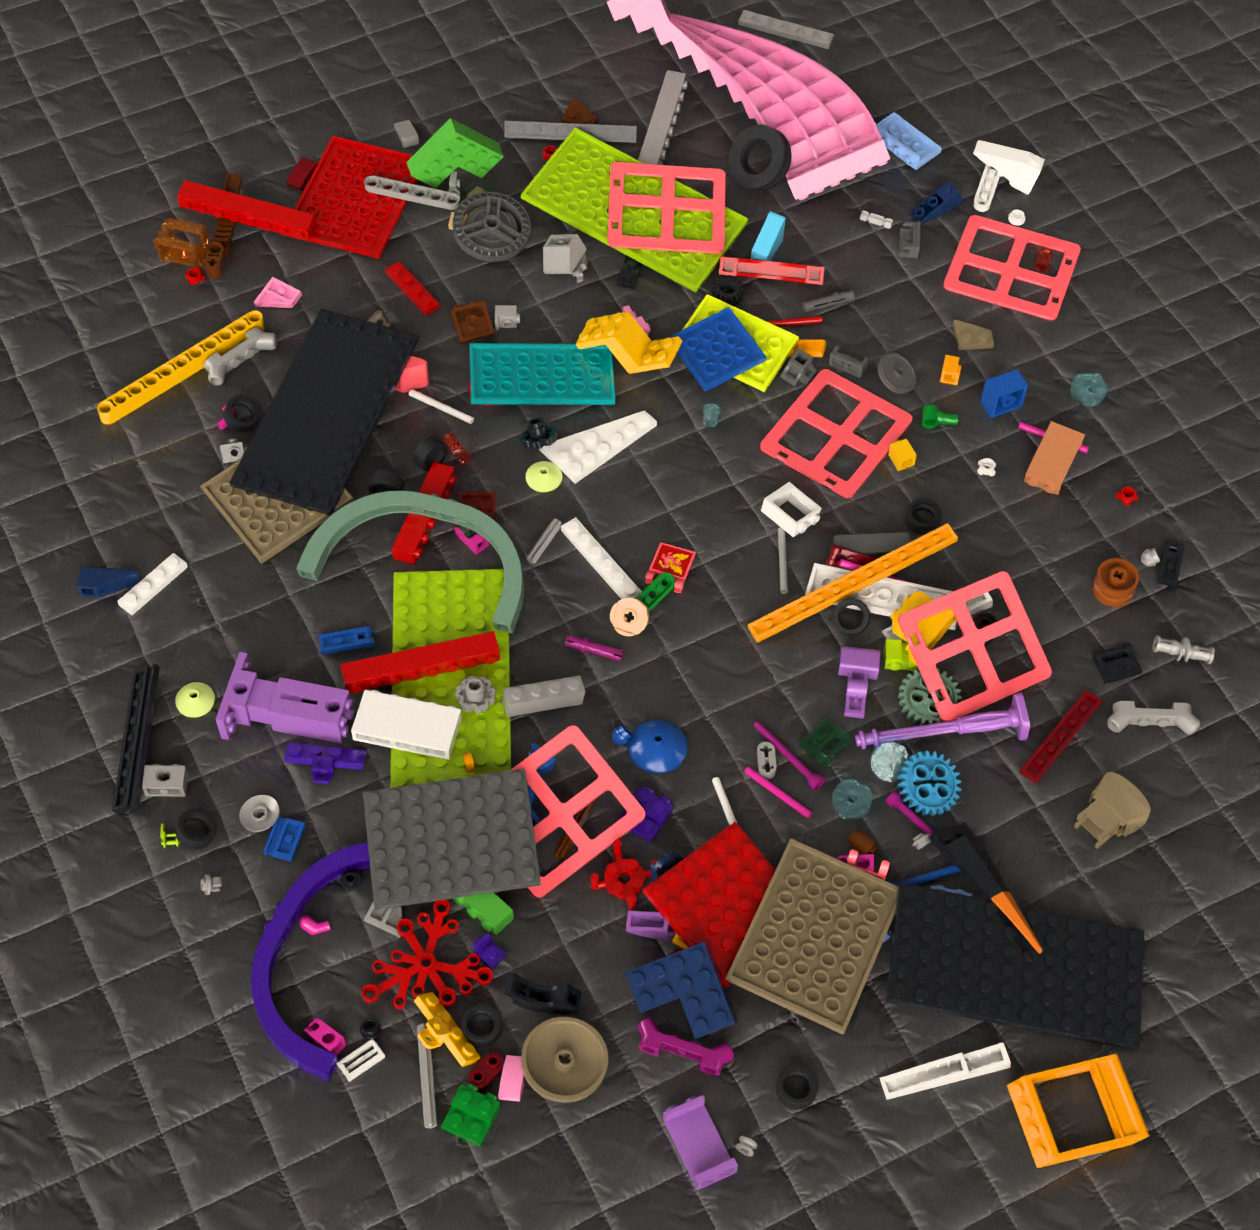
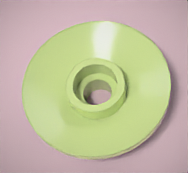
M537 462L528 468L526 482L535 491L550 492L561 484L562 472L552 462Z
M190 683L178 691L175 698L176 707L181 714L187 717H200L207 714L213 708L215 694L211 687L204 683Z

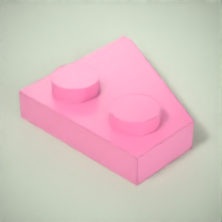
M272 277L256 298L254 304L256 307L293 308L302 296L300 290Z

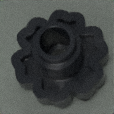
M533 418L528 422V430L523 432V436L520 437L524 448L541 449L544 446H550L552 443H555L558 435L557 430L554 427L548 428L542 418Z

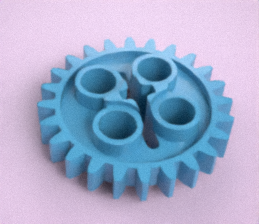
M925 751L923 754L918 752L915 756H910L909 760L903 763L904 766L899 769L903 774L897 776L898 779L902 780L897 786L903 787L899 794L906 795L903 802L909 800L910 804L908 807L915 806L916 813L922 810L923 816L928 813L930 816H934L936 813L941 815L944 811L947 812L950 810V807L956 804L954 800L959 799L956 793L962 790L957 787L961 780L956 779V776L960 773L953 772L956 766H949L950 759L943 761L944 755L941 754L937 757L936 751L929 754V751ZM935 769L939 771L940 777L935 774ZM916 770L920 771L921 778L916 774ZM937 789L941 790L943 794L942 797L939 796ZM919 790L923 792L924 798L919 795Z

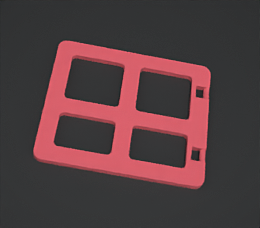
M614 162L611 165L607 243L611 247L709 254L722 253L725 242V172L722 169ZM624 176L661 177L663 179L662 195L625 194L623 192ZM675 179L711 180L713 182V199L675 197ZM614 180H620V186H614ZM623 207L661 209V237L623 235ZM674 210L711 212L713 214L712 240L675 239L673 237ZM612 223H618V229L612 228Z
M972 215L969 217L946 275L944 288L948 291L1030 315L1055 320L1081 248L1076 243ZM978 229H984L1015 239L1006 263L969 252ZM1027 243H1033L1064 253L1056 277L1019 267ZM1066 259L1072 261L1071 265L1065 264ZM970 265L1000 274L1001 279L997 289L992 291L959 281L963 266ZM1018 279L1051 289L1047 304L1040 305L1009 296L1008 293L1013 280ZM1053 297L1059 299L1058 303L1052 302Z
M823 369L761 441L760 449L819 484L827 486L844 498H851L889 452L890 444L897 441L912 422V416L908 412L828 369ZM826 385H831L860 401L842 425H837L807 408ZM872 409L896 421L877 445H873L853 433ZM798 419L807 422L832 437L813 461L803 458L778 443ZM842 445H848L867 456L848 481H844L824 469ZM783 452L787 454L788 457L784 458L783 456L779 455V453ZM829 478V479L835 481L836 484H835V485H832L831 483L827 482L826 480Z
M1001 571L904 612L898 617L900 628L908 641L912 655L928 691L932 695L940 718L944 722L954 721L957 717H963L1041 682L1052 674L1051 667L1007 572ZM996 588L1000 589L1010 611V616L982 629H977L966 606V601ZM952 609L963 636L936 649L929 650L918 628V622L944 610ZM1017 629L1034 664V669L1002 683L997 676L984 643ZM915 633L919 642L917 645H914L910 636ZM965 650H970L987 689L960 703L953 704L938 673L936 664ZM940 689L944 698L942 701H939L935 692Z
M577 726L567 727L511 769L525 768L527 784L550 812L549 816L533 827L535 844L558 827H561L578 848L574 855L545 877L540 876L541 886L528 887L536 897L540 898L548 894L611 846L614 840L620 839L645 819L643 807ZM572 744L596 772L598 778L569 801L561 803L536 770L561 750ZM605 791H611L627 811V814L595 839H589L573 816Z

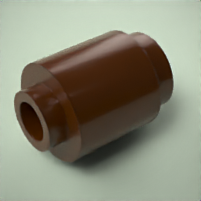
M856 829L848 839V842L851 844L850 846L861 855H875L879 850L877 847L878 842L863 830Z

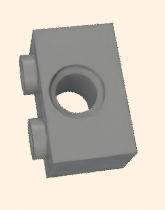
M160 764L145 765L142 782L145 796L186 797L188 783L186 766L180 764H173L171 766H162Z

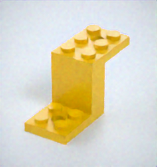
M628 311L589 319L575 345L579 349L606 344L628 374L670 367L683 341L679 336L651 341Z

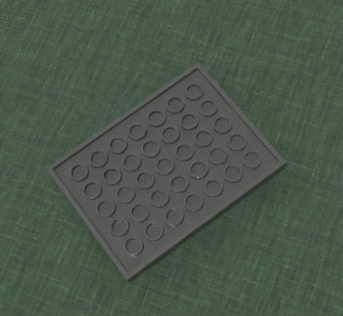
M525 768L363 792L375 910L541 886Z

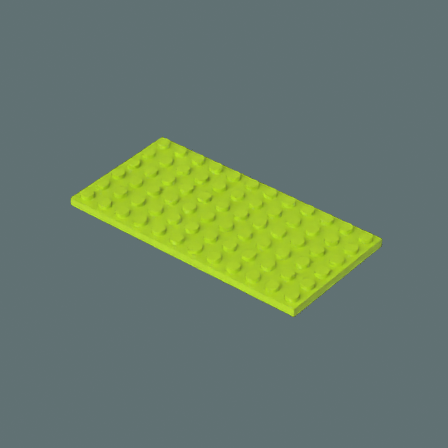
M575 127L522 192L521 199L610 246L607 243L611 165L614 162L644 163ZM625 175L623 192L625 194L661 196L663 179L653 176ZM614 180V186H620V180ZM675 180V197L710 199ZM624 206L622 212V234L626 236L661 237L662 210L659 208ZM725 207L724 251L720 254L612 248L697 293L719 263L721 256L725 255L747 225L748 218ZM674 210L673 237L675 239L711 241L713 214L705 211ZM612 223V228L618 229V223Z

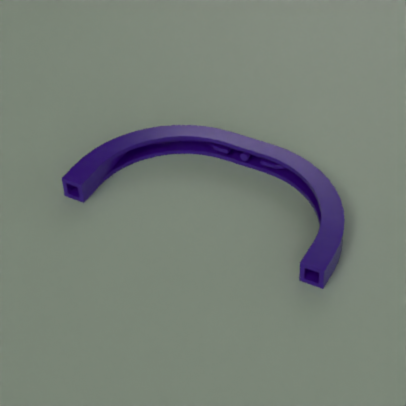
M368 842L333 852L312 865L297 879L283 901L277 904L272 920L267 921L264 927L265 932L254 955L251 970V990L255 1010L270 1042L295 1066L328 1082L337 1067V1055L303 1040L281 1019L272 999V973L281 947L311 898L325 885L342 876L346 871L370 868Z

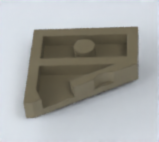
M959 320L953 321L958 350L994 347L991 330Z

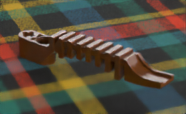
M227 173L223 190L240 195L243 174ZM224 218L218 219L213 242L208 245L205 257L207 274L213 279H217L223 274L226 256H229L230 244H232V237L234 236L233 231H235L236 222Z

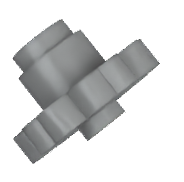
M475 676L464 678L462 685L456 687L455 697L459 702L460 709L467 713L474 711L480 714L488 711L489 705L494 704L496 691L492 688V682L485 677L476 678Z

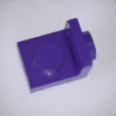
M489 933L478 937L474 942V953L491 970L507 957L506 952L491 939Z

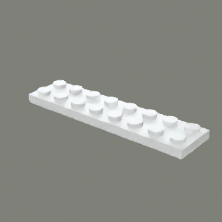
M814 563L805 595L852 571ZM884 578L845 599L853 598L860 600L867 605L870 613L891 617L896 609L899 610L904 599L916 591H921L934 600L954 591ZM851 605L846 607L861 611V609L857 606ZM957 620L952 624V626L949 629L955 630Z

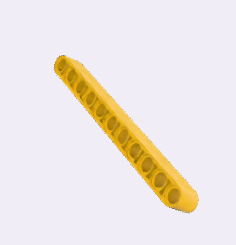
M256 310L247 313L100 402L97 410L101 422L109 425L118 421L204 368L205 361L213 354L218 353L220 356H223L247 340L245 333L251 329L258 327L264 331L265 326L262 313Z

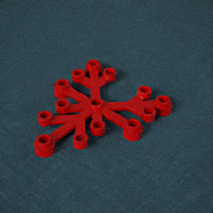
M447 900L435 901L433 905L435 913L433 925L427 913H420L417 917L418 924L424 927L429 935L425 952L413 934V922L409 919H401L397 923V933L407 939L416 956L405 954L401 950H394L391 953V961L394 964L404 962L413 966L406 969L386 964L382 960L374 961L372 969L375 974L380 975L384 972L395 976L377 986L374 984L365 985L362 989V998L367 1003H373L378 999L379 994L400 983L397 996L393 999V1005L396 1009H403L406 1006L405 997L411 977L419 973L416 985L412 988V996L417 998L418 995L425 994L424 985L428 974L439 992L440 1003L445 1007H449L455 1003L456 993L452 988H446L437 971L453 974L460 986V993L464 996L472 992V984L466 978L474 979L478 984L487 986L492 982L493 972L488 967H481L477 971L468 969L469 967L476 968L480 964V957L475 953L470 954L467 959L456 965L436 960L433 953L437 939L448 933L454 934L459 928L458 922L454 919L447 921L441 927L443 918L450 912V903ZM440 907H444L446 909L444 912L438 911ZM426 917L428 920L421 922L420 918ZM454 924L456 928L450 929L448 926ZM407 927L409 931L403 932L401 929ZM396 954H399L401 956V958L398 960L394 959L393 957ZM476 958L477 962L471 963L470 959ZM428 961L430 965L425 967L422 963ZM382 965L383 968L381 970L375 969V966ZM486 975L488 979L483 981L480 977ZM469 986L470 989L468 991H464L462 987ZM416 989H421L422 993L415 994L414 991ZM369 992L374 993L372 998H368L366 995ZM450 996L451 1000L447 1002L443 998ZM398 999H401L404 1002L403 1004L398 1005L396 1004V1001Z

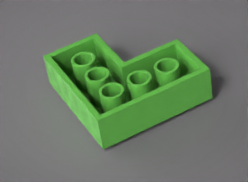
M450 118L407 161V165L412 177L437 188L457 167L483 178L504 156L498 142Z

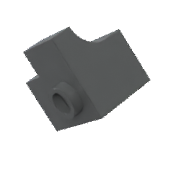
M798 348L780 377L794 387L799 381L807 386L817 372L812 365L813 357Z

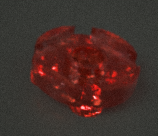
M451 432L441 438L447 446L451 445L449 450L455 457L459 455L457 459L463 467L472 461L471 457Z

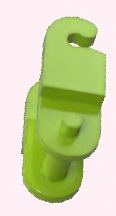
M162 823L160 836L163 842H161V845L164 848L167 845L175 844L179 847L180 842L177 838L176 840L167 841V837H175L176 834H166L164 830L165 825Z

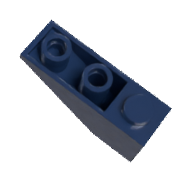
M948 180L909 214L916 222L921 221V225L951 211L963 201V198Z
M81 567L76 587L79 595L82 597L99 598L137 585L141 579L138 571L133 569Z

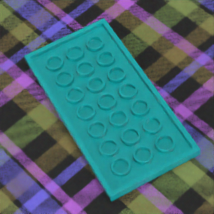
M469 343L471 404L615 405L612 352L606 344L579 349L575 344Z

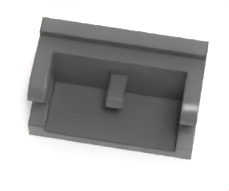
M921 221L903 222V226L910 228H900L899 257L918 258Z
M836 345L830 354L829 366L861 378L869 365V357H865L862 361L840 352V345Z

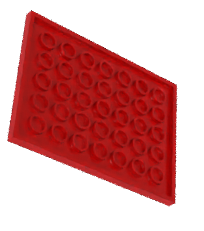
M332 136L294 208L295 210L315 215L316 226L309 242L380 259L408 201L370 193L365 189L364 180L368 176H378L416 185L418 179L411 176L407 161L413 155ZM370 182L368 185L374 186L376 183ZM385 186V187H384V189H387V190H389V189L392 188V186ZM402 189L400 192L407 193L408 190Z

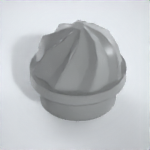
M1148 548L1142 553L1141 562L1144 565L1156 566V563L1160 562L1155 548L1150 550Z

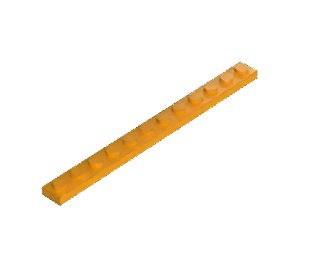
M947 523L748 624V629L758 643L957 542L958 537Z

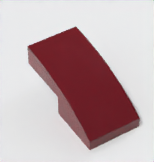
M302 158L292 170L286 184L302 191L318 163Z

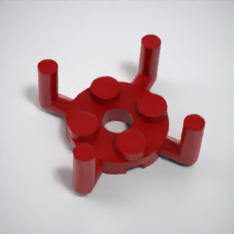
M616 839L613 842L615 861L607 866L604 880L599 881V876L596 873L591 875V889L606 888L610 894H613L618 899L626 900L628 909L634 911L637 904L636 896L644 888L645 879L651 878L652 874L650 869L644 871L635 859H623L621 852L622 842ZM626 875L631 880L628 883H622L619 878Z

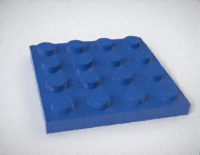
M730 307L670 336V338L679 336L683 341L677 354L705 392L766 361V356Z

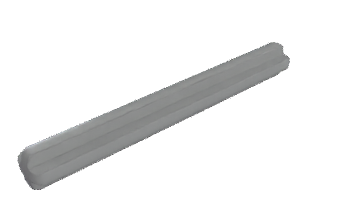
M425 1023L417 1026V1035L421 1030L428 1028ZM418 1038L424 1127L431 1129L437 1126L432 1050L427 1049Z

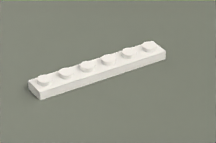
M576 517L561 526L563 534L621 599L635 598L641 592Z

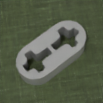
M765 741L757 747L758 773L767 780L775 776L777 766L775 747L772 743ZM763 749H767L768 757H765ZM765 764H768L770 772H766Z

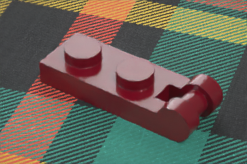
M832 544L831 554L827 556L825 562L831 566L841 567L839 562L841 559L864 566L878 559V557ZM838 554H842L841 559L837 558Z

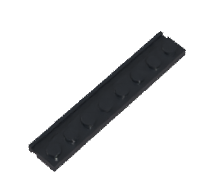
M155 663L152 664V667L146 666L133 672L112 811L116 814L132 810L133 807L138 808L140 805L160 667Z

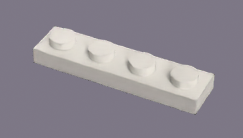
M171 554L117 601L119 606L130 615H133L188 567L187 563L176 554Z

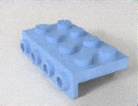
M895 112L876 124L886 148L915 170L941 153L942 148Z

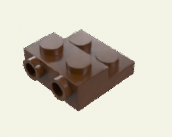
M479 300L470 302L469 305H456L450 310L451 320L460 344L490 337L495 334L485 301L479 302Z

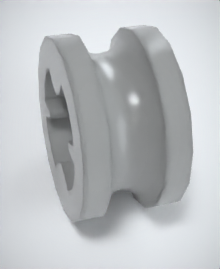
M740 1136V1143H737L735 1148L744 1155L753 1156V1149L757 1148V1143L748 1137Z

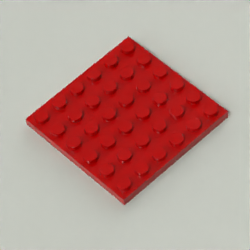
M734 822L645 887L642 892L688 948L708 941L724 985L727 987L731 984L725 980L776 870L739 825Z

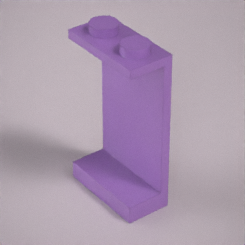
M703 1095L699 1097L692 1096L684 1104L679 1106L676 1104L665 1110L666 1112H663V1121L696 1190L735 1174L738 1169L735 1158H730L704 1105L705 1098Z

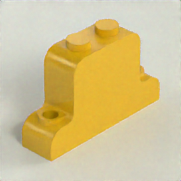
M916 591L911 596H907L899 610L896 609L891 615L893 633L908 642L900 628L898 617L902 613L934 599L921 591ZM952 609L944 610L918 622V628L929 650L935 646L957 620ZM915 633L911 634L914 645L919 644ZM908 644L906 646V651H908V659L913 664L917 665L910 650V646Z

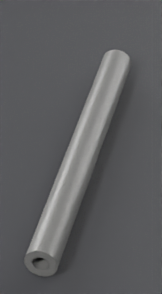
M780 527L778 528L781 594H787L785 530Z

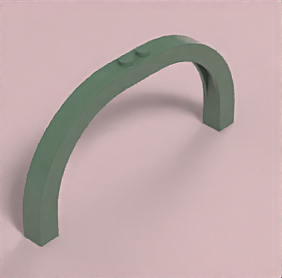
M387 491L368 495L345 505L333 513L315 531L305 547L296 568L300 577L318 581L330 553L349 531L363 522L378 516L392 513H413L467 527L484 537L494 547L501 558L504 569L503 592L492 620L495 629L513 634L524 600V576L518 553L513 542L502 527L491 517L471 506L459 503L454 499H443L435 494L427 495L413 491Z

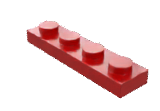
M400 261L385 269L388 277L425 316L440 308L439 302Z

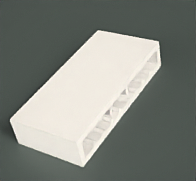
M365 690L351 730L352 737L355 741L450 760L462 720L461 709L455 706L438 705L435 702H423L416 698H403L396 694H383L377 690Z

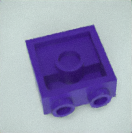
M638 786L632 795L645 810V819L631 829L630 832L652 843L671 816L673 805L667 797L662 796L659 798L654 795V791L646 786L641 788ZM625 809L619 816L617 821L627 814V811Z

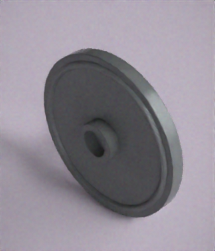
M892 352L880 358L877 367L878 374L888 389L898 394H906L915 387L917 379L915 370L904 356Z

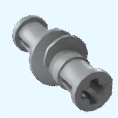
M1156 635L1153 642V652L1161 651L1170 655H1176V661H1180L1183 656L1184 662H1187L1190 658L1206 661L1207 664H1211L1214 658V647L1205 648L1191 644L1189 638H1183L1181 642H1178L1177 640L1164 639Z

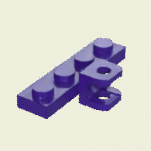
M288 743L284 762L311 765L313 782L328 784L333 778L334 767L364 770L367 750Z

